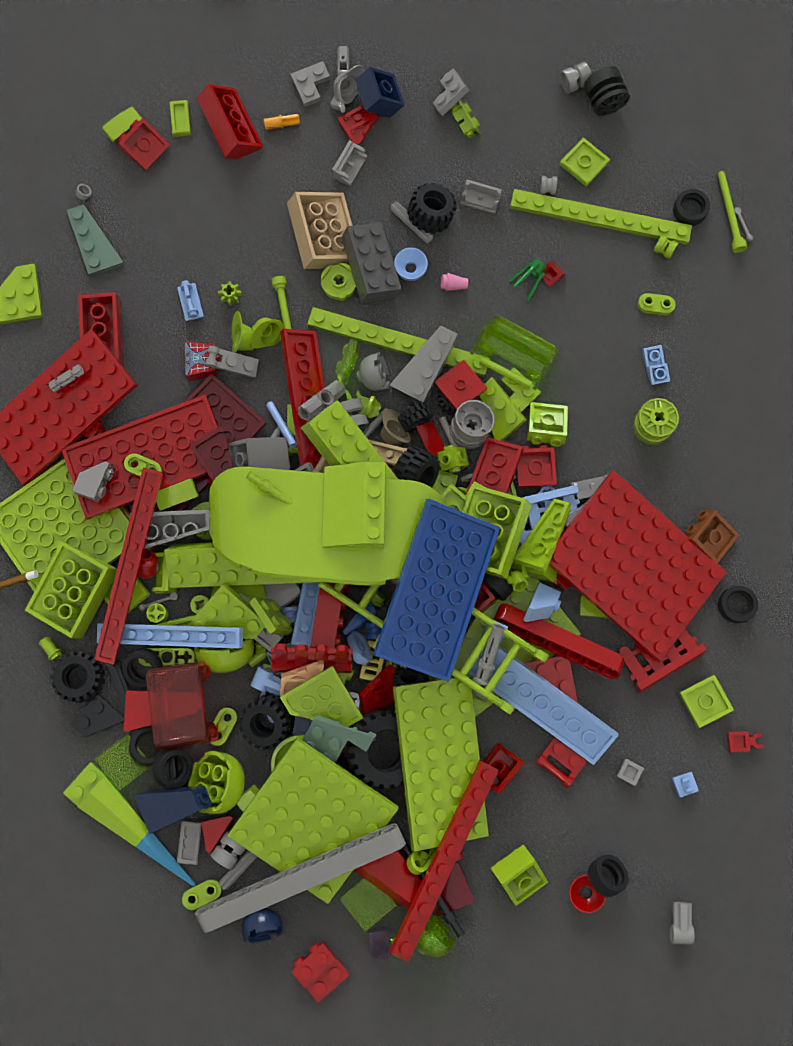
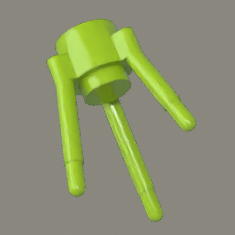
M521 565L522 572L512 571L510 568V576L508 575L507 582L512 585L514 591H522L528 586L526 578L529 575L524 565Z

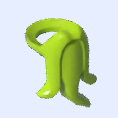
M345 389L347 399H353L349 391ZM358 390L356 395L363 405L362 411L358 414H365L367 418L378 416L379 410L382 407L376 400V397H363Z

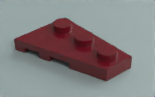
M223 425L190 445L212 481L222 472L234 468Z

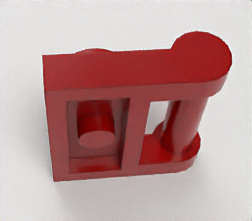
M554 736L535 764L539 767H544L563 782V786L568 788L587 760ZM550 755L570 771L569 775H565L546 760L547 757Z

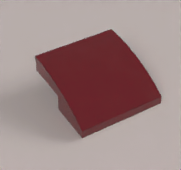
M458 862L455 863L441 893L442 898L451 911L475 902ZM436 904L434 911L438 917L443 915V913Z

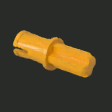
M279 114L280 116L264 118L266 130L284 129L285 126L300 124L298 114L287 116Z

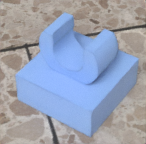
M692 772L671 778L678 797L699 791Z

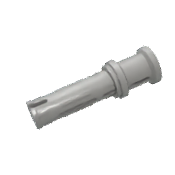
M498 624L492 626L493 628L483 658L478 660V670L472 678L474 682L480 685L487 686L490 681L491 672L495 669L494 660L505 631V627Z

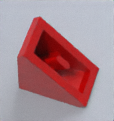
M233 815L201 822L206 851L208 853H211L220 842V839L235 819Z

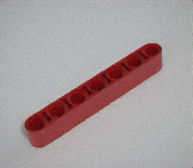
M506 603L499 605L493 620L508 626V630L521 639L607 678H619L625 661L622 655L543 619L525 622L523 621L526 614L525 611Z

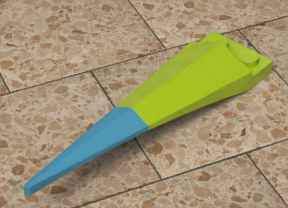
M90 762L63 794L75 803L79 809L190 885L196 886L192 878L177 863L154 833L149 834L145 822L110 778L93 762Z

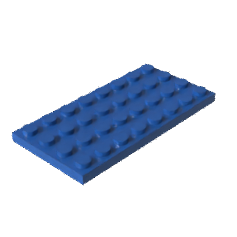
M426 499L373 653L374 656L447 682L450 681L500 527L431 499Z

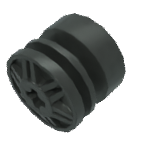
M609 66L602 68L590 75L584 83V88L589 99H591L596 115L604 116L614 113L625 106L630 99L629 92L623 83L618 67Z

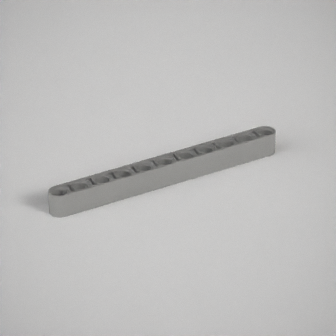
M390 824L206 904L195 912V916L205 933L213 931L393 853L404 847L406 842L397 824Z

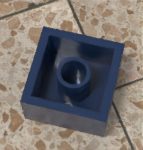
M369 67L355 79L363 101V107L366 111L391 117L405 106L394 74Z

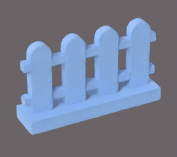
M577 485L523 497L530 502L532 508L528 516L531 530L525 532L524 529L520 539L521 545L541 518L540 513L546 511L553 499H562V501L569 502L572 506L569 514L577 509V505L580 504L579 499L574 497L579 492ZM544 504V507L538 508V505Z

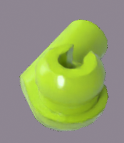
M255 641V654L248 662L252 668L267 657L266 653L268 652L257 641Z

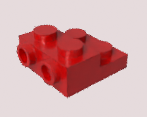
M142 118L140 121L136 119L129 126L131 130L128 134L125 132L121 134L117 139L119 141L117 147L146 171L170 144Z
M541 445L538 448L522 446L524 450L516 470L518 488L556 486L554 448H549L548 445Z
M324 941L321 944L316 942L308 950L310 954L305 958L299 957L292 964L294 968L291 971L304 988L306 987L317 1003L350 975Z

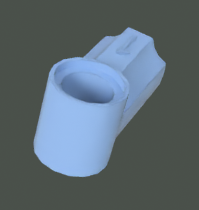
M258 667L250 685L260 691H268L281 696L279 695L281 677L274 675L270 670Z

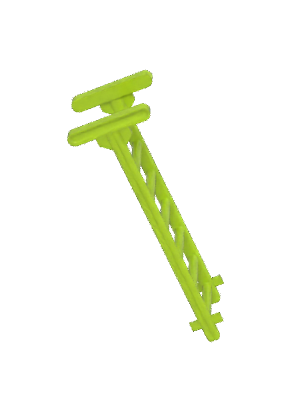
M326 582L318 584L320 588L380 628L383 627L384 621L365 609L380 585H371L360 603L357 604L340 592L345 584L336 583L334 587ZM473 608L472 615L489 627L461 670L458 671L454 668L452 676L511 715L515 707L501 697L498 698L492 694V691L521 647L529 652L528 655L544 663L549 655L533 647L505 628L503 636L513 641L514 644L487 686L483 688L466 675L487 645L492 626L500 624L476 608Z

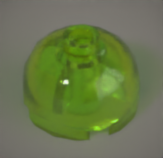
M434 915L429 918L418 941L417 949L423 955L426 954L433 958H439L448 954L456 944L454 937L450 939L447 934L450 931L448 927Z

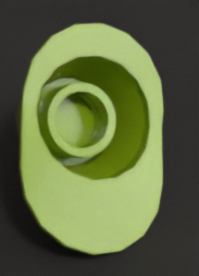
M239 311L234 313L232 320V352L234 353L237 351H252L254 349L250 343L253 330L242 323Z
M267 317L259 319L252 326L251 346L263 348L278 343L281 340L280 331L283 328L285 329L284 323Z

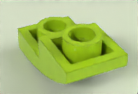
M130 107L107 122L102 127V130L114 143L118 141L117 139L123 132L128 134V131L131 130L129 126L136 119L140 121L142 118L133 107Z
M191 478L159 490L156 502L161 511L199 495Z

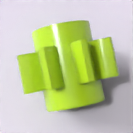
M231 281L225 285L221 284L222 291H218V294L222 296V303L228 302L230 306L232 303H239L238 296H242L239 285H233Z

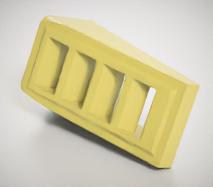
M368 640L369 648L373 646L374 641ZM371 659L369 661L370 663L379 664L378 668L362 664L360 679L372 681L381 672L384 659ZM371 670L377 673L376 675H372L365 673V671Z

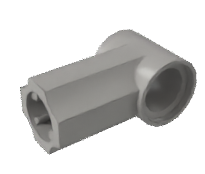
M673 902V924L670 926V941L672 944L693 945L695 936L692 926V903Z

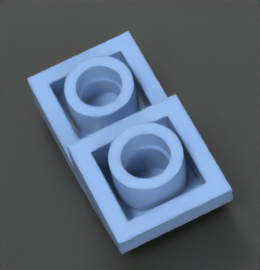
M662 345L643 348L644 363L651 385L669 382L668 366L664 361Z

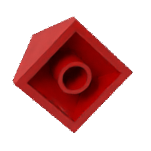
M500 743L494 747L483 761L499 770L491 789L500 795L525 764L524 761Z

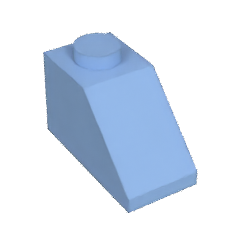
M539 582L523 621L530 622L550 618L553 610L557 612L561 601L558 600L561 592Z

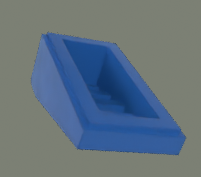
M369 602L365 609L376 616L377 611ZM357 612L344 628L343 634L345 637H348L353 631L358 630L370 620Z

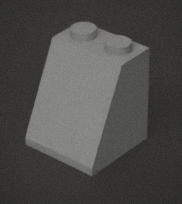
M286 437L246 438L228 443L234 468L258 467L290 470Z

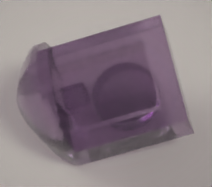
M388 926L368 930L371 955L378 960L385 961L391 954L389 952L391 944Z

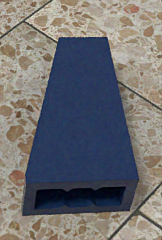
M205 786L152 789L135 795L149 834L212 805Z

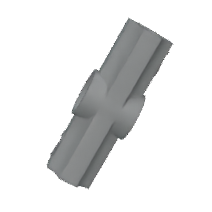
M337 380L333 381L299 406L298 415L306 421L312 419L346 393L344 384Z

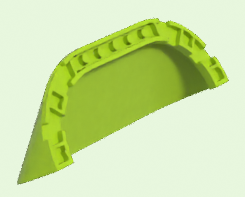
M235 467L219 474L210 487L209 534L213 540L214 548L225 560L238 568L242 566L252 568L251 572L253 574L273 578L352 585H384L386 580L395 578L399 580L426 499H431L443 505L446 504L440 494L426 484L411 480L385 478L384 548H322L324 473L258 467ZM251 471L261 479H267L272 483L273 487L290 497L293 503L285 504L268 492H262L258 489L257 485L246 479L247 474Z

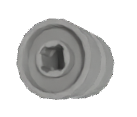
M582 62L575 65L574 68L570 67L560 72L561 85L567 94L577 91L579 87L584 88L585 81L592 75L588 64Z
M226 830L220 839L221 845H216L210 856L223 867L232 870L238 861L237 855H242L246 848L227 836L229 831ZM229 845L231 848H233V851H230L226 847Z

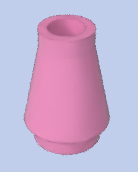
M450 273L442 274L441 289H445V291L468 288V278Z

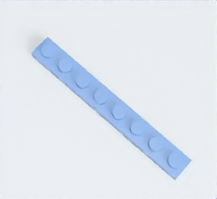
M97 623V643H99L103 623ZM125 624L120 644L243 648V628Z

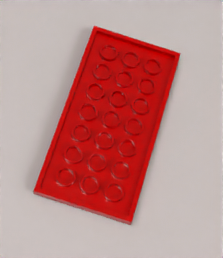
M90 329L0 411V455L22 485H27L62 454L64 448L74 444L138 386L95 330ZM78 364L83 368L84 374L79 378L75 377L76 380L64 387L61 386V389L56 392L50 389L49 382L53 379L57 380L58 376L69 369L73 370L72 368Z
M206 395L74 443L62 450L74 485L80 472L105 461L113 466V476L110 481L108 480L105 486L106 493L103 498H100L99 503L78 495L87 520L135 501L140 477L128 472L124 466V460L130 454H139L157 462L161 466L164 473L159 490L208 474L190 445L218 428ZM134 462L132 467H137L138 462Z

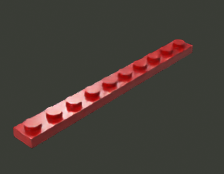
M144 467L142 469L94 660L113 665L116 663L164 472Z
M479 760L389 950L391 954L408 962L410 961L499 770Z

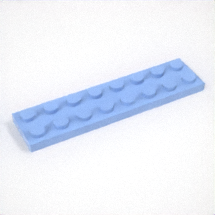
M486 646L468 672L472 677L477 673L479 666L477 663L480 658H483ZM500 646L494 660L495 669L492 670L489 679L492 678L508 653ZM517 658L513 659L493 690L494 693L593 765L618 737V732Z

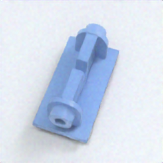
M187 280L182 281V285L177 287L185 320L190 321L204 317L196 284H191Z

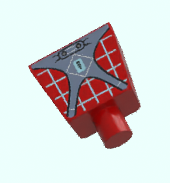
M185 342V376L189 382L208 378L211 373L214 376L218 375V369L205 365L206 359L209 358L208 347L215 345ZM216 356L218 362L220 361V356Z

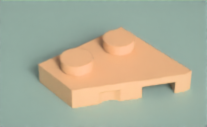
M317 661L282 673L279 695L288 692L323 671L324 661Z

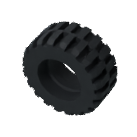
M373 711V713L362 715L363 719L354 723V727L358 728L357 730L365 733L373 732L376 734L383 730L390 731L396 736L399 743L395 712ZM350 741L347 742L346 751H343V754L348 761L346 762L347 768L351 769V774L370 787L382 790L396 789L400 787L401 783L404 784L400 745L395 762L386 769H379L370 763L367 751L365 752Z

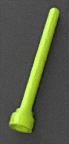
M720 171L718 172V179L733 235L731 246L734 253L745 251L748 247L746 240L740 235L725 172Z
M276 276L271 279L272 287L278 293L285 329H292L284 291L287 286L286 277Z

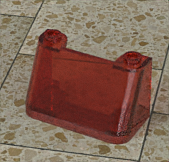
M205 661L169 664L148 670L146 675L153 738L158 749L209 743L218 740L217 726L213 722H207L202 682L208 680L211 670Z

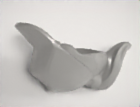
M356 65L347 72H341L336 77L333 84L334 97L330 102L333 109L344 113L346 111L344 104L353 102L356 95L359 94L355 79L365 71L363 66Z

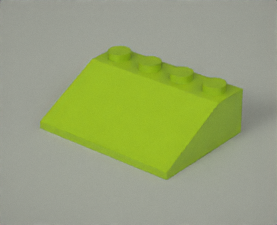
M360 462L324 467L322 548H384L385 462Z
M472 484L462 512L500 527L485 573L507 580L532 505L525 498Z
M61 541L25 611L70 638L83 639L116 576L117 569Z

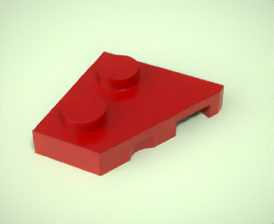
M363 105L339 117L338 123L348 139L360 145L378 120V116L375 113L366 111Z
M387 665L359 693L360 710L362 713L367 714L395 702L393 692L394 666Z

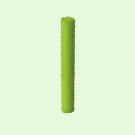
M484 357L479 362L483 366L527 388H530L532 381Z

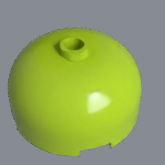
M243 639V648L194 647L195 656L199 664L208 671L215 673L232 672L242 668L249 662L254 652L253 639Z
M208 751L204 753L205 756L199 762L194 763L191 777L188 780V787H206L212 805L199 812L222 814L231 810L239 802L245 787V775L241 764L233 756L223 752Z

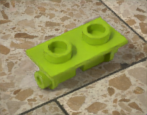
M459 100L460 104L454 105L451 108V113L458 123L464 120L459 125L464 135L471 138L474 136L475 131L481 134L478 129L480 126L475 116L472 118L470 115L471 108L467 102L463 103Z

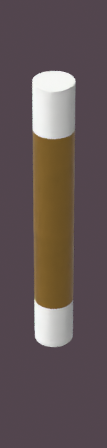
M34 570L0 581V589L37 578L39 576L38 572Z

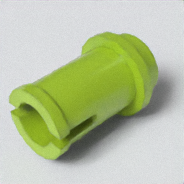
M47 636L39 642V645L48 655V660L55 662L63 656L62 650L56 647L50 637Z

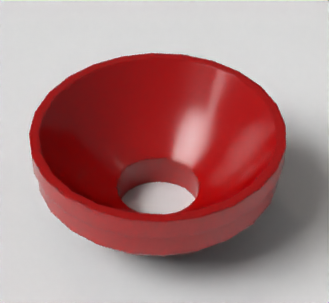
M588 874L576 877L570 884L569 898L573 906L579 911L593 913L604 905L606 897L599 894L592 887ZM584 886H588L591 889V895L586 899L580 895V889Z

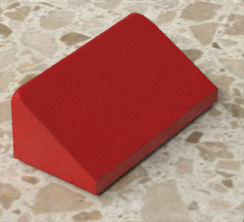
M429 422L416 426V432L425 450L438 457L437 453L444 451L445 446L434 423Z

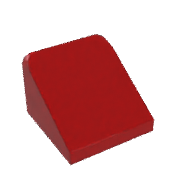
M550 261L543 271L545 275L542 279L549 287H552L566 273L554 261Z

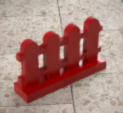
M684 629L677 639L681 645L677 648L673 645L662 661L654 659L636 642L635 646L637 648L631 651L628 647L623 646L618 654L624 657V664L632 674L629 678L631 681H637L634 688L640 694L702 656L707 650L704 644L701 643L697 646L696 642L698 639L696 637L692 638L687 630ZM685 650L686 653L681 656L679 652ZM639 653L648 663L644 668L635 657ZM669 660L670 663L665 666L663 662ZM652 670L654 673L648 676L647 672Z
M276 644L275 647H271V672H288L317 661H324L323 670L333 665L337 673H351L353 649H349L346 645H339L335 649L328 648L327 645H317L316 648H308L307 645L298 644L295 648H289L286 644Z

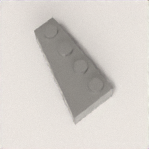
M440 326L393 380L390 386L421 402L427 401L435 385L434 381L438 379L459 335Z
M209 510L154 512L144 549L208 531Z

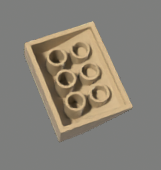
M295 192L287 202L304 269H322L331 264L348 263L341 237L347 226H352L344 193Z

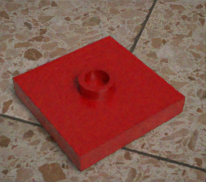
M462 360L434 381L436 387L455 410L462 403L476 399L487 390V387L465 360Z

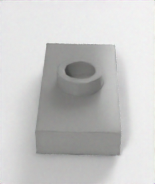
M182 821L177 863L198 865L202 834L201 823Z

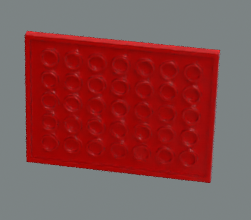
M614 470L608 474L561 534L549 566L657 661H662L726 574V571L718 563L712 560L687 535Z

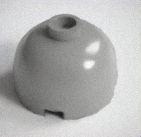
M380 352L365 357L360 363L359 371H357L359 382H363L364 386L372 391H382L390 386V381L386 382V375H389L387 365L383 356L379 357Z

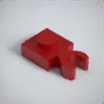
M749 731L727 732L728 752H749L750 746L756 749L763 748L764 745H758L755 741L757 737H763V734L755 733L749 737Z

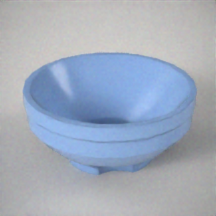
M411 247L401 250L396 255L394 265L399 277L407 281H415L425 274L428 261L426 255L421 250ZM408 264H413L416 266V270L410 273L406 271L405 267Z

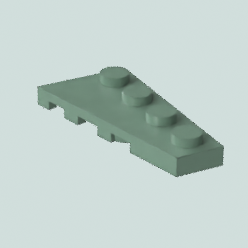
M84 204L67 210L90 277L125 265Z

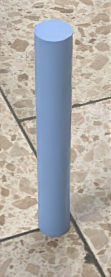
M272 401L268 402L266 406L282 434L287 438L289 446L291 448L296 447L297 443Z

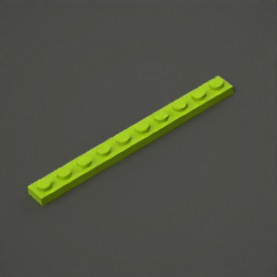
M514 189L510 209L655 239H660L663 234L668 240L685 245L689 243L692 225L517 189Z
M315 307L312 308L307 323L309 327L412 357L428 341ZM453 348L444 366L453 368L462 360H465L476 375L485 377L487 367L479 362L482 357L488 360L490 358Z

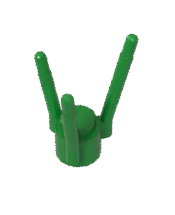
M535 258L509 279L511 283L525 273L513 285L515 289L529 275L533 278L537 276L526 302L530 301L540 280L544 277L545 273L543 271L546 269V266L541 260Z

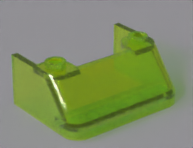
M494 316L482 328L470 354L474 355L479 351L485 357L493 356L494 354L527 371L525 375L528 377V380L535 384L532 389L536 390L544 380L560 350L501 316Z

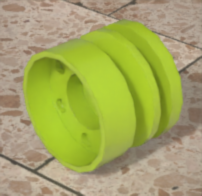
M655 398L647 401L633 420L634 434L645 444L657 445L663 443L675 431L678 425V411L666 399Z

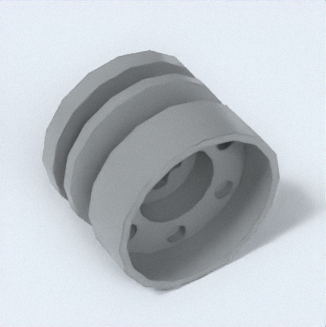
M468 400L462 403L457 408L450 425V436L458 446L465 447V449H476L482 446L494 426L495 418L493 411L487 404L478 400Z

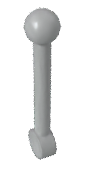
M736 207L734 209L735 215L738 216L744 229L746 240L750 242L753 240V236L749 233L741 216V208Z
M171 593L170 596L151 603H142L139 605V610L144 611L155 603L159 604L171 599L175 601L178 599V595Z

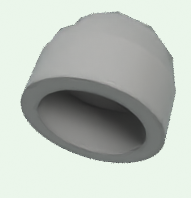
M79 184L76 188V196L80 200H87L92 193L91 188L86 184Z

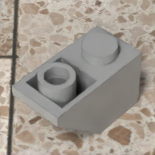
M105 461L80 472L72 491L81 497L99 503L100 498H103L106 493L105 486L108 480L110 481L113 476V466Z

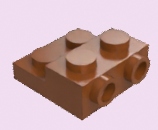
M707 509L698 514L697 518L699 520L695 524L690 525L686 529V533L692 542L718 563L739 537V534L716 510Z

